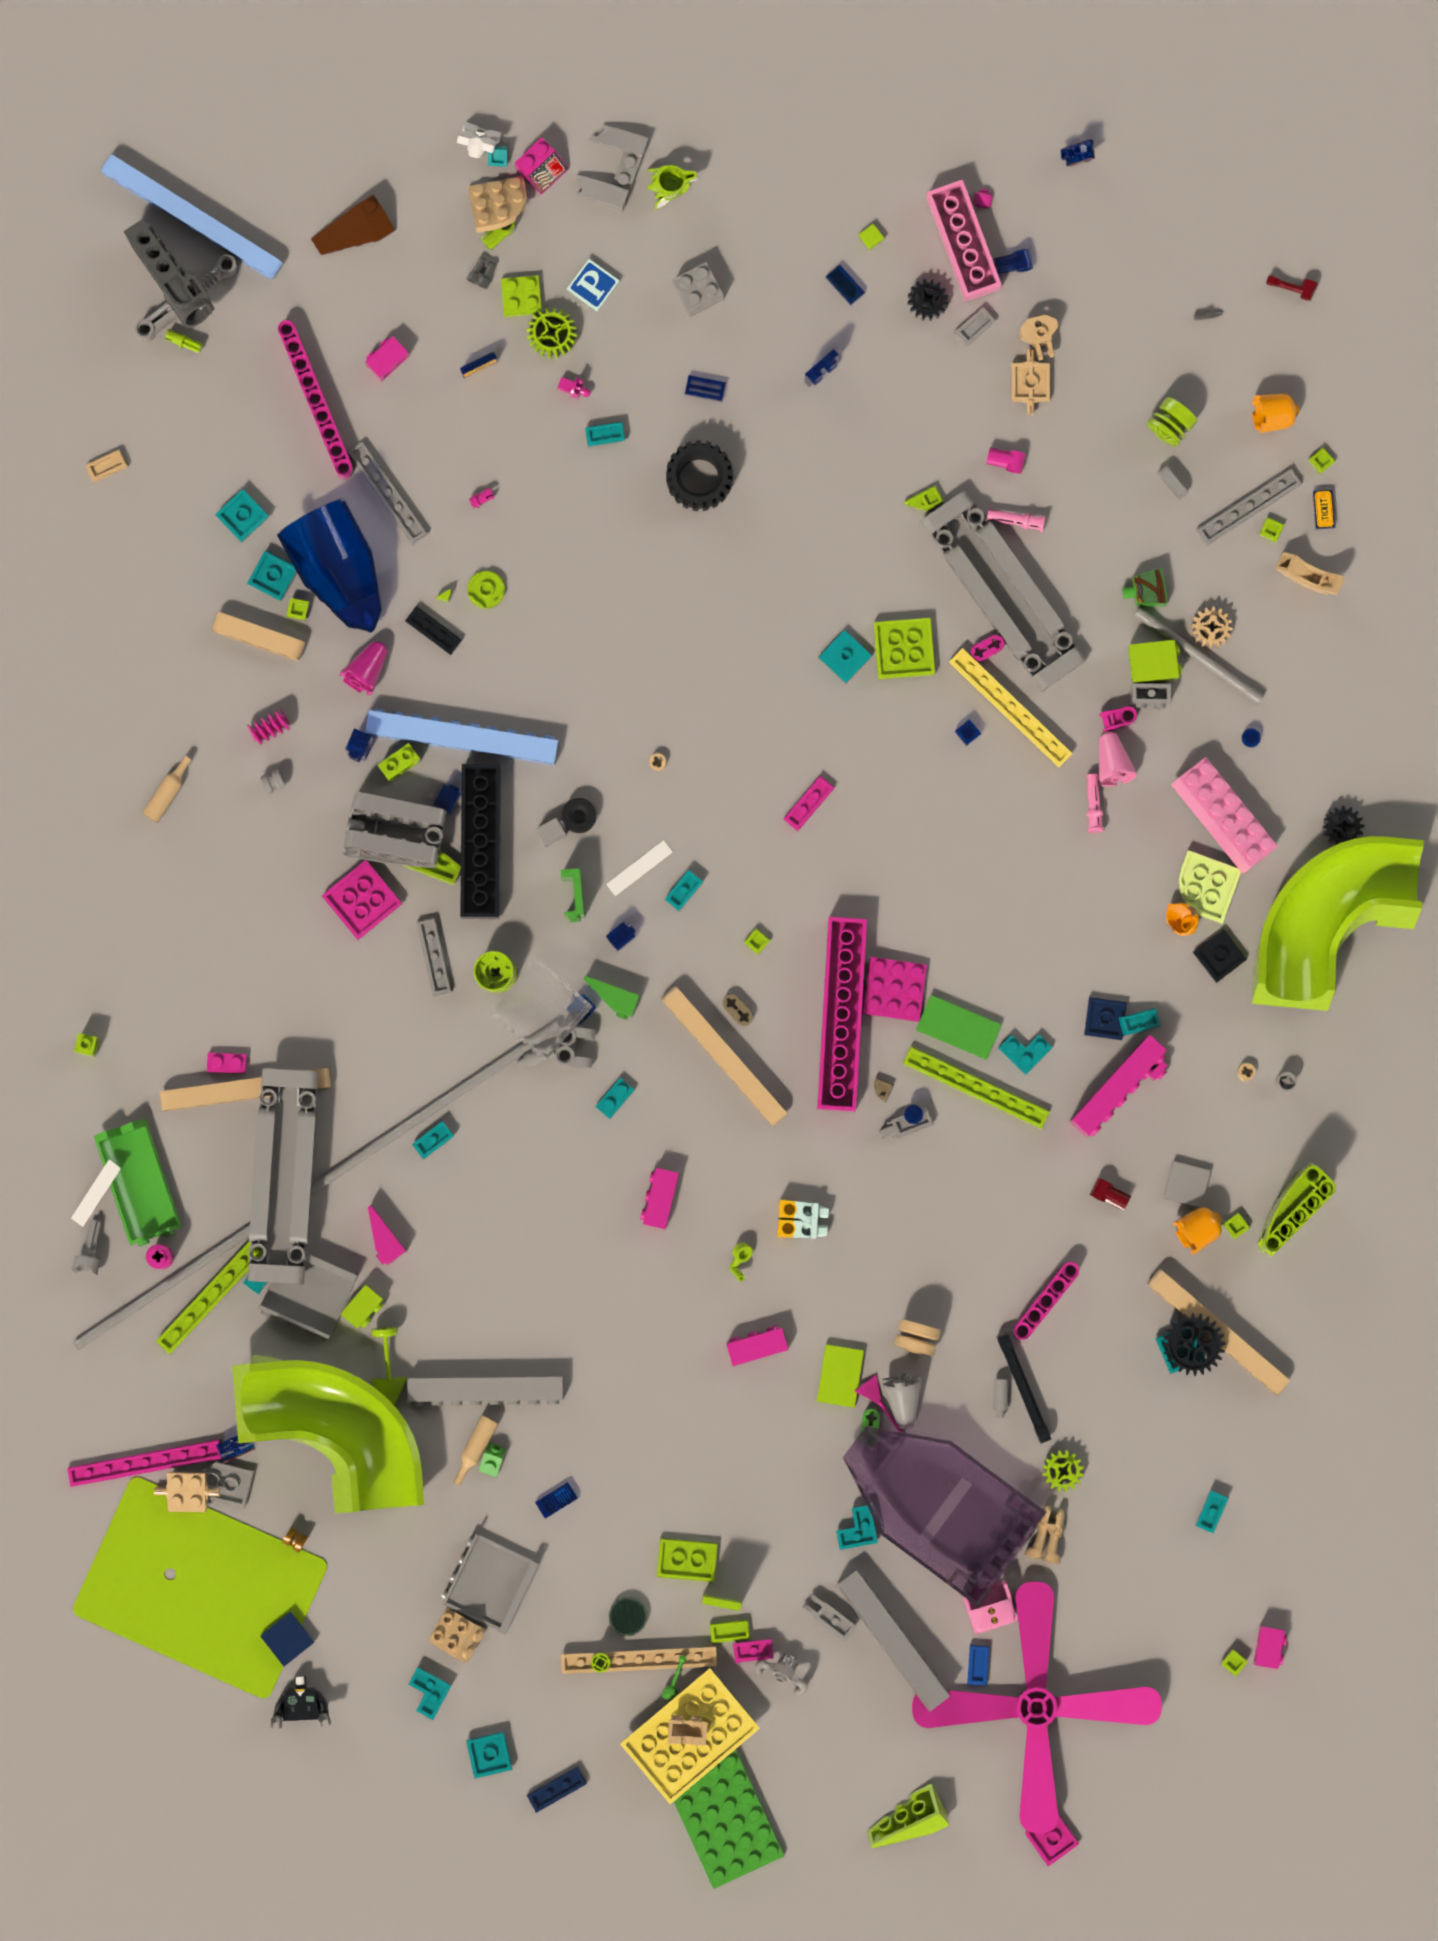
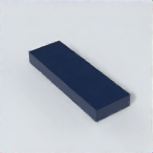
M577 1766L528 1794L527 1798L537 1813L583 1787L587 1782Z

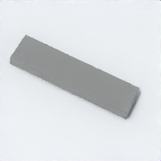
M436 918L417 921L432 995L434 997L452 993Z

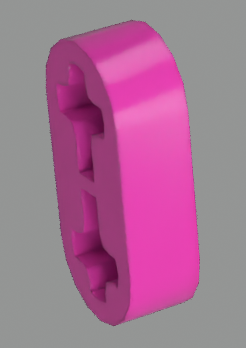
M993 635L972 647L970 656L977 662H982L1002 651L1004 647L1003 638L999 635ZM992 640L1000 641L998 649L996 647L988 648L993 643ZM978 648L979 651L986 649V651L982 653V658H980L979 656H974V654L976 653L975 649Z

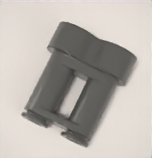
M480 256L473 271L469 273L467 280L481 288L487 289L490 284V277L497 264L492 261L488 262L484 257ZM487 265L484 274H481L480 272L483 266Z

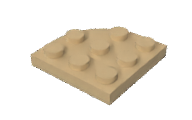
M523 176L468 186L477 233L496 230L510 225L516 221V217L521 211L524 212L526 208L527 191Z

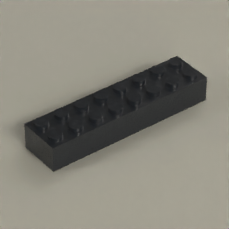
M462 764L461 919H500V764Z

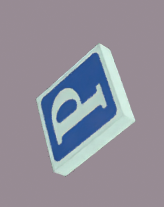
M588 259L568 286L567 291L598 312L620 281Z

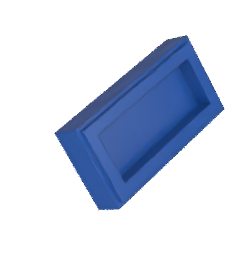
M970 1645L967 1684L987 1686L989 1646Z

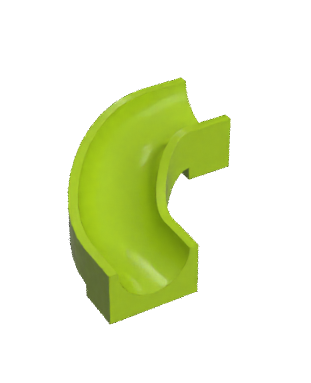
M1386 836L1355 838L1326 849L1301 867L1280 891L1266 917L1258 942L1253 968L1252 1004L1328 1011L1335 993L1337 952L1346 938L1356 928L1369 921H1376V926L1404 929L1415 928L1422 910V901H1418V874L1424 840Z
M284 1360L232 1366L238 1443L285 1439L307 1444L322 1452L332 1462L336 1474H331L335 1513L425 1505L421 1461L414 1435L398 1409L376 1388L347 1371L312 1361Z

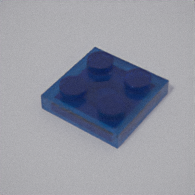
M834 349L805 373L804 382L808 387L812 384L816 386L823 380L822 376L826 372L831 373L836 369L839 354Z

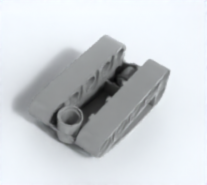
M356 792L353 797L350 817H348L343 854L352 858L387 864L428 868L437 867L447 811L436 807ZM434 834L438 837V840L432 841L428 836Z

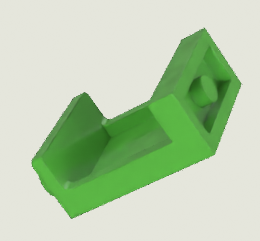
M580 868L561 870L562 881H573L575 911L564 912L565 919H569V922H579L581 918H585Z

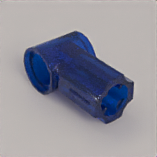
M1029 249L1018 250L1011 255L993 259L998 275L1014 271L1025 272L1033 269Z

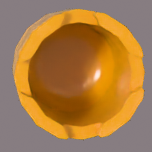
M1278 393L1255 395L1253 397L1252 405H1255V413H1252L1254 427L1256 430H1259V433L1288 429L1295 423L1296 415H1299V406L1295 404L1290 395Z
M1200 1207L1174 1221L1173 1226L1178 1228V1231L1175 1233L1185 1248L1189 1246L1191 1249L1190 1254L1194 1255L1220 1237L1222 1232L1220 1222H1222V1219L1217 1212H1213L1207 1207Z

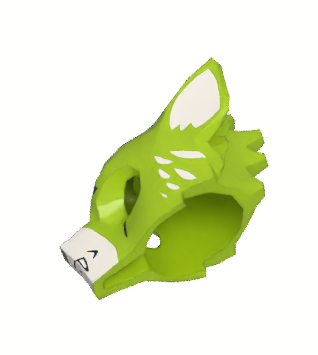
M674 165L647 169L648 172L655 173L651 179L653 182L647 186V189L656 192L655 198L660 199L656 202L654 209L656 210L671 200L685 194L692 182L700 180L699 174L696 171H684Z

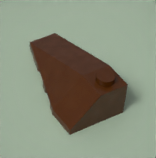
M373 194L354 206L311 238L319 253L325 255L354 246H362V244L378 242L395 232V229Z

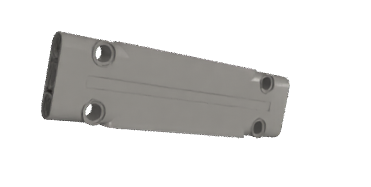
M966 490L921 520V523L935 541L936 546L943 552L946 562L998 635L1003 638L1010 652L1017 660H1020L1024 670L1029 673L1041 691L1046 690L1087 661L1073 642L1071 635L1064 629L1065 626L993 524L986 520L984 513L976 506ZM977 514L980 517V521L972 522L970 516ZM941 536H947L949 538V542L947 544H942L939 541V538ZM1061 637L1066 638L1068 645L1061 646L1058 639ZM1029 659H1034L1037 662L1035 668L1028 666L1027 661Z
M262 1069L249 1229L250 1256L248 1281L304 1284L317 1123L316 1097L318 1072ZM267 1093L274 1095V1100L271 1103L264 1101V1096ZM311 1095L312 1103L308 1106L304 1105L302 1101L304 1096ZM257 1247H261L264 1252L260 1258H256L253 1253ZM296 1249L302 1252V1257L299 1260H294L292 1257V1253Z

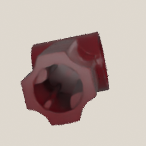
M1098 1178L1089 1195L1124 1211L1131 1196L1113 1187V1184Z

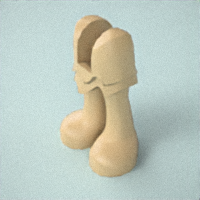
M1046 1505L1039 1517V1527L1035 1542L1032 1547L1025 1550L1024 1556L1042 1559L1048 1531L1050 1538L1043 1561L1060 1564L1057 1545L1059 1537H1062L1064 1510L1058 1508L1055 1521L1051 1522L1048 1521L1051 1506Z

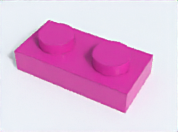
M208 1053L207 1072L246 1074L247 1054Z
M772 1639L733 1643L735 1663L774 1659Z

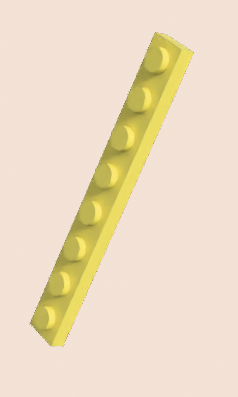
M963 648L949 661L969 683L1058 768L1073 754Z

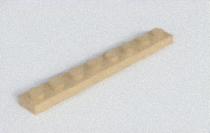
M716 1646L603 1652L609 1656L611 1662L609 1669L605 1672L676 1669L679 1664V1656L681 1655L686 1656V1661L681 1668L717 1667ZM598 1652L561 1654L562 1674L595 1673L596 1671L591 1666V1660Z

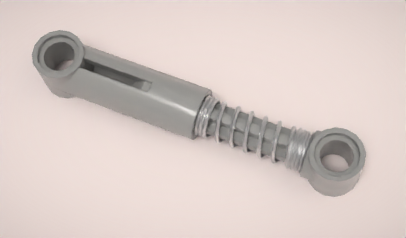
M228 254L221 256L215 267L211 271L209 270V274H205L204 278L201 277L199 282L205 290L213 287L214 283L217 284L218 280L221 281L223 278L232 277L237 273L238 265L234 257ZM226 262L232 263V267L228 270L223 269V265ZM166 302L147 318L138 321L135 331L142 341L149 342L155 338L158 332L174 321L177 315L168 302ZM143 327H150L148 334H142L141 330Z

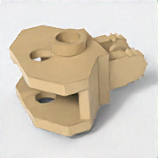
M1045 314L1027 319L1020 328V340L1031 344L1035 348L1038 360H1043V353L1040 347L1045 345L1050 358L1054 357L1052 337L1059 327L1057 319Z

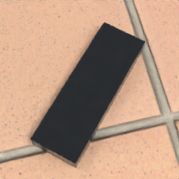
M417 606L405 620L407 624L449 655H452L462 642L461 638Z

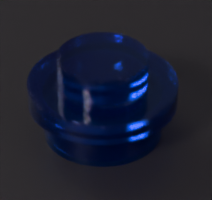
M1253 728L1245 730L1241 737L1242 743L1249 748L1256 747L1261 740L1260 733Z
M910 1105L904 1111V1118L910 1124H917L923 1118V1111L917 1105Z

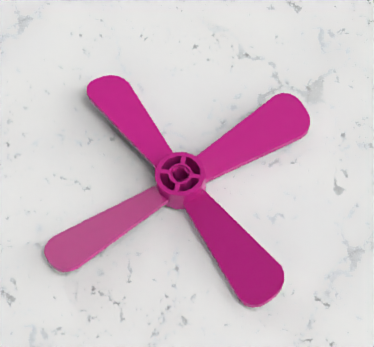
M1033 1581L1022 1584L1016 1591L1015 1596L1027 1689L1019 1697L949 1690L948 1695L950 1697L930 1712L915 1694L912 1702V1714L915 1722L924 1728L1019 1717L1027 1725L1019 1813L1020 1823L1029 1832L1048 1833L1056 1827L1059 1817L1047 1725L1052 1723L1055 1717L1150 1725L1155 1723L1161 1716L1162 1701L1159 1693L1151 1687L1054 1697L1046 1689L1054 1594L1053 1590L1046 1583Z

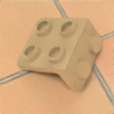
M447 1608L430 1636L429 1641L452 1657L468 1663L478 1643L482 1640L486 1629Z

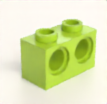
M408 743L379 763L378 767L389 783H391L420 763L421 760Z

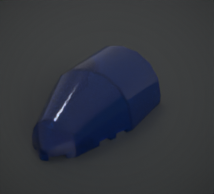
M340 498L301 516L281 529L277 536L304 586L308 590L310 589L321 602L329 607L347 627L364 630L368 633L373 632L382 612L373 551L346 500Z

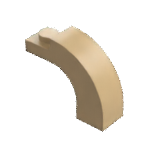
M1286 552L1282 553L1275 567L1278 572L1292 581L1324 595H1337L1345 580L1341 575L1320 570L1306 563L1297 555Z

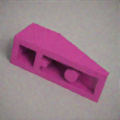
M370 1205L368 1212L375 1249L378 1252L376 1257L382 1265L386 1263L389 1266L407 1251L373 1206Z

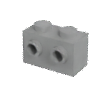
M1133 683L1131 685L1130 706H1135V709H1146L1147 706H1154V709H1166V706H1169L1171 703V684Z

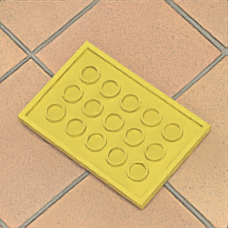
M709 1668L622 1741L620 1745L668 1803L671 1804L760 1728L711 1668ZM671 1715H681L683 1719L690 1720L691 1716L702 1717V1721L708 1722L706 1746L669 1744L668 1729Z

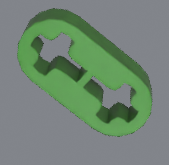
M874 1409L866 1410L862 1417L860 1439L865 1445L875 1444L878 1438L880 1414ZM870 1412H874V1416H877V1419L873 1420L872 1426H869V1419H866V1415H870ZM868 1428H872L871 1435H874V1439H871L870 1442H866V1438H863V1435L868 1433Z

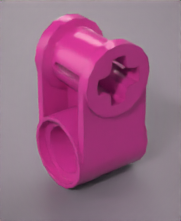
M1128 706L1099 713V717H1102L1104 724L1103 732L1114 731L1132 725L1137 717L1136 710ZM1124 712H1131L1133 719L1130 721L1123 718Z

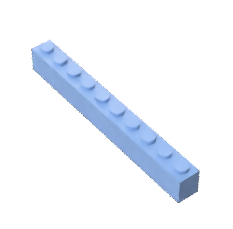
M374 708V711L369 710L365 733L369 736L555 765L558 740H555L554 736L544 735L541 738L536 737V734L531 732H525V735L517 734V731L512 729H506V732L498 731V728L493 726H487V729L479 728L480 725L468 723V726L460 725L461 722L449 720V723L442 722V719L437 717H431L428 720L423 719V716L418 714H412L409 717L404 716V713L399 711H393L392 714L385 713V710L380 708Z

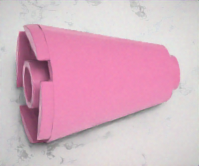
M1112 731L1102 733V736L1099 738L1100 784L1110 787L1117 786L1116 782L1119 781L1125 784L1135 779L1137 776L1136 770L1118 735Z

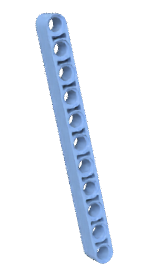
M110 154L101 167L100 171L104 175L267 278L273 280L283 265L273 255L114 155Z

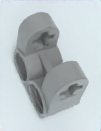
M561 1028L557 1033L555 1053L557 1062L562 1066L592 1068L593 1058L575 1056L577 1038L594 1040L595 1029ZM564 1032L572 1034V1039L569 1042H564L561 1039ZM563 1051H568L570 1053V1059L567 1061H562L560 1059V1053Z

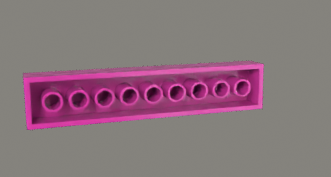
M828 917L817 1110L856 1112L867 919Z

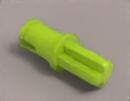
M168 329L166 332L165 340L178 345L181 349L185 347L196 353H200L203 344L188 338L187 334L183 335L172 329Z

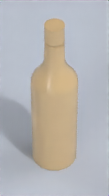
M185 756L177 769L164 777L142 814L156 823L160 821L182 786V775L191 762L189 757Z
M481 1415L461 1454V1468L453 1483L460 1486L468 1470L479 1463L498 1426L497 1422Z

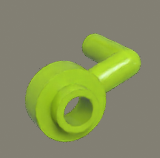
M741 1242L733 1248L732 1255L734 1260L729 1266L730 1272L739 1282L744 1281L745 1276L738 1269L740 1263L748 1261L753 1254L752 1248L745 1242Z

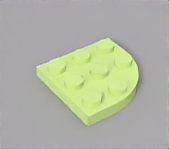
M1188 850L1179 873L1181 896L1185 903L1196 909V913L1199 916L1223 924L1241 871L1236 867Z

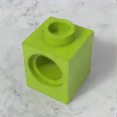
M78 1033L74 1052L96 1057L100 1039Z

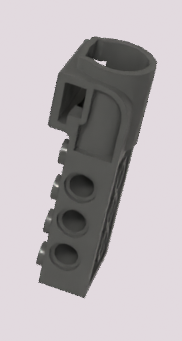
M143 219L123 231L132 249L163 291L165 300L185 327H194L206 320L212 314V311L215 310L206 290L194 274L188 277L185 276V273L176 264L170 251H167L160 237H157L155 234L156 232L151 224L146 225Z

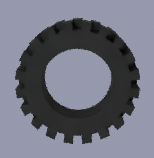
M696 440L694 444H691L690 441L686 443L685 447L680 446L677 448V452H673L671 460L667 464L666 482L671 496H674L678 504L682 503L686 509L691 507L693 511H698V509L707 511L711 506L713 508L717 507L720 501L722 503L725 500V496L729 495L733 482L732 464L728 460L725 451L722 452L718 445L712 446L711 442L701 443V440ZM694 460H704L711 463L718 473V481L715 487L703 494H696L687 490L681 481V473L688 463Z

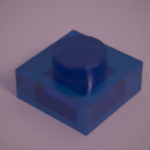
M970 719L954 731L966 747L981 735Z

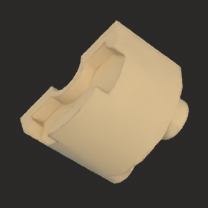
M671 1715V1719H669L668 1743L706 1746L708 1722L702 1721V1717L691 1716L690 1720L683 1719L681 1715Z

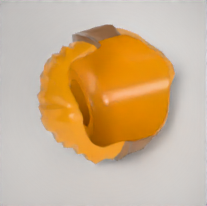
M1170 903L1166 913L1167 925L1180 936L1195 933L1199 920L1196 909L1187 903Z

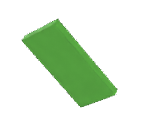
M930 995L916 1031L987 1060L1001 1024Z

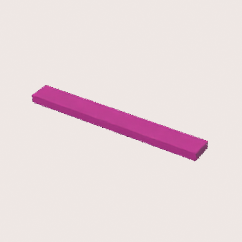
M218 1439L69 1467L67 1470L70 1487L212 1461L224 1457L221 1440Z

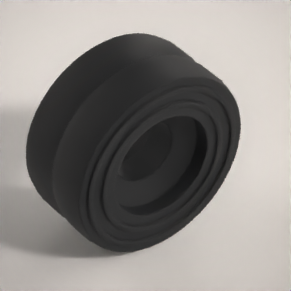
M574 798L568 801L562 810L563 823L568 830L574 833L589 831L596 822V810L593 804L584 798ZM578 810L583 811L585 814L584 819L581 821H577L573 817L574 813Z

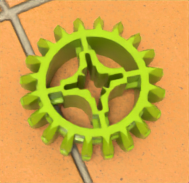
M554 307L553 312L549 313V308H546V314H543L540 310L538 311L540 317L538 318L536 315H533L532 318L535 322H528V325L532 328L526 329V332L530 334L527 336V340L531 341L529 343L530 347L536 346L534 348L535 353L541 350V357L547 353L548 359H551V354H555L557 359L559 358V352H561L562 356H565L564 349L569 352L572 350L569 344H576L573 339L577 338L578 335L573 332L577 331V326H572L575 323L574 319L568 320L570 318L569 313L563 317L564 310L561 309L557 313ZM549 320H558L563 324L553 325ZM543 323L545 331L537 338V329ZM549 329L553 330V332L555 330V338L554 336L551 337V335L548 336ZM567 329V337L561 344L559 335L563 333V330ZM550 341L556 347H547L541 344V342Z

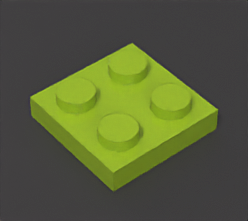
M539 275L501 279L504 318L539 315L538 311H542Z

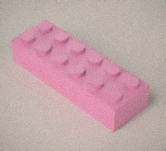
M963 179L927 192L926 200L964 302L999 291L1002 284Z
M1207 757L1171 784L1242 874L1246 873L1278 847Z

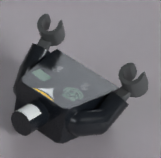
M306 1676L294 1677L295 1688L286 1689V1692L281 1694L275 1704L274 1714L271 1718V1728H273L275 1722H278L279 1729H281L282 1718L283 1721L319 1720L322 1727V1722L328 1720L330 1725L331 1719L329 1717L328 1702L322 1693L316 1690L315 1687H306Z

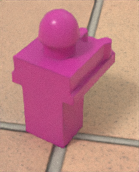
M561 377L557 387L558 390L570 394L571 398L578 399L580 395L588 397L591 394L588 388H583V380L576 378L575 382Z

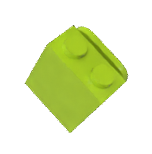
M1175 640L1130 644L1127 647L1132 684L1165 683L1178 680L1179 675H1182L1181 663L1177 662V656H1180L1179 645H1175Z

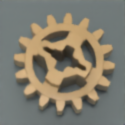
M1207 607L1204 608V613L1199 611L1197 613L1199 618H1193L1196 624L1191 625V628L1195 629L1192 632V636L1197 635L1195 642L1201 640V646L1203 647L1205 644H1208L1209 649L1212 648L1213 644H1215L1216 648H1219V642L1225 644L1226 640L1224 638L1229 639L1231 635L1228 632L1233 630L1232 627H1228L1232 623V620H1226L1228 614L1222 615V609L1216 612L1215 607H1212L1211 611ZM1209 616L1207 622L1200 623L1203 618ZM1217 617L1223 622V624L1219 623ZM1210 624H1213V627L1216 628L1213 632H1211L1210 628H1207ZM1200 632H1203L1207 636V639L1203 637ZM1223 633L1220 638L1215 640L1216 634Z

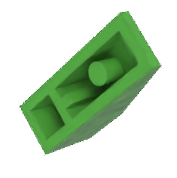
M585 976L584 981L617 1013V1017L625 1020L628 1017L632 1018L640 997L639 995Z

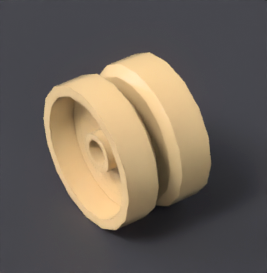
M900 1319L898 1329L909 1335L908 1337L897 1335L894 1346L904 1348L905 1351L915 1354L934 1356L936 1346L926 1342V1339L939 1340L941 1330Z

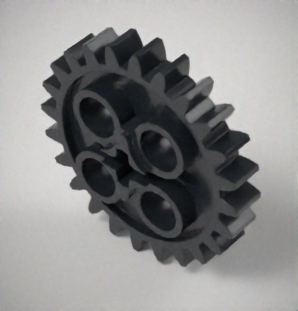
M1192 1312L1191 1318H1188L1185 1313L1184 1320L1177 1317V1324L1174 1322L1170 1323L1173 1329L1166 1328L1169 1335H1164L1163 1338L1168 1342L1163 1343V1347H1168V1349L1164 1351V1354H1170L1167 1361H1174L1173 1368L1177 1365L1180 1366L1179 1372L1186 1369V1375H1188L1191 1370L1194 1376H1196L1197 1371L1200 1370L1201 1374L1204 1375L1205 1368L1211 1371L1210 1365L1212 1364L1217 1367L1218 1364L1215 1360H1222L1219 1353H1225V1350L1220 1348V1346L1226 1345V1342L1220 1341V1339L1224 1337V1334H1218L1221 1327H1214L1216 1321L1209 1323L1210 1316H1207L1204 1320L1202 1319V1313L1199 1314L1198 1318H1195L1194 1312ZM1198 1327L1197 1344L1199 1346L1195 1347L1193 1359L1190 1361L1191 1344L1188 1343L1193 1342L1195 1329ZM1190 1328L1192 1335L1184 1337L1181 1334L1182 1329ZM1208 1332L1211 1335V1340L1208 1342L1202 1341L1200 1338L1202 1333ZM1179 1347H1186L1188 1353L1185 1356H1180L1177 1353ZM1204 1351L1207 1354V1358L1203 1361L1198 1360L1196 1353Z

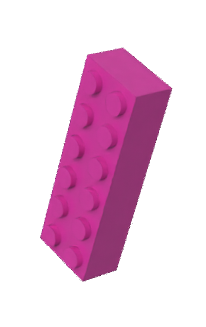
M1151 1035L1147 1036L1072 1118L1070 1123L1086 1138L1090 1135L1092 1137L1095 1136L1102 1128L1100 1123L1102 1121L1106 1123L1115 1114L1112 1110L1115 1107H1121L1126 1102L1127 1098L1125 1096L1128 1093L1132 1094L1140 1086L1139 1080L1141 1078L1145 1080L1153 1072L1151 1067L1154 1064L1156 1066L1165 1059L1166 1055L1164 1053L1167 1050Z

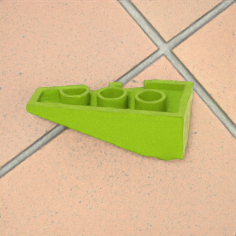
M931 1783L913 1792L907 1802L895 1807L897 1810L889 1817L885 1816L867 1833L871 1847L877 1848L933 1834L949 1826L946 1810Z

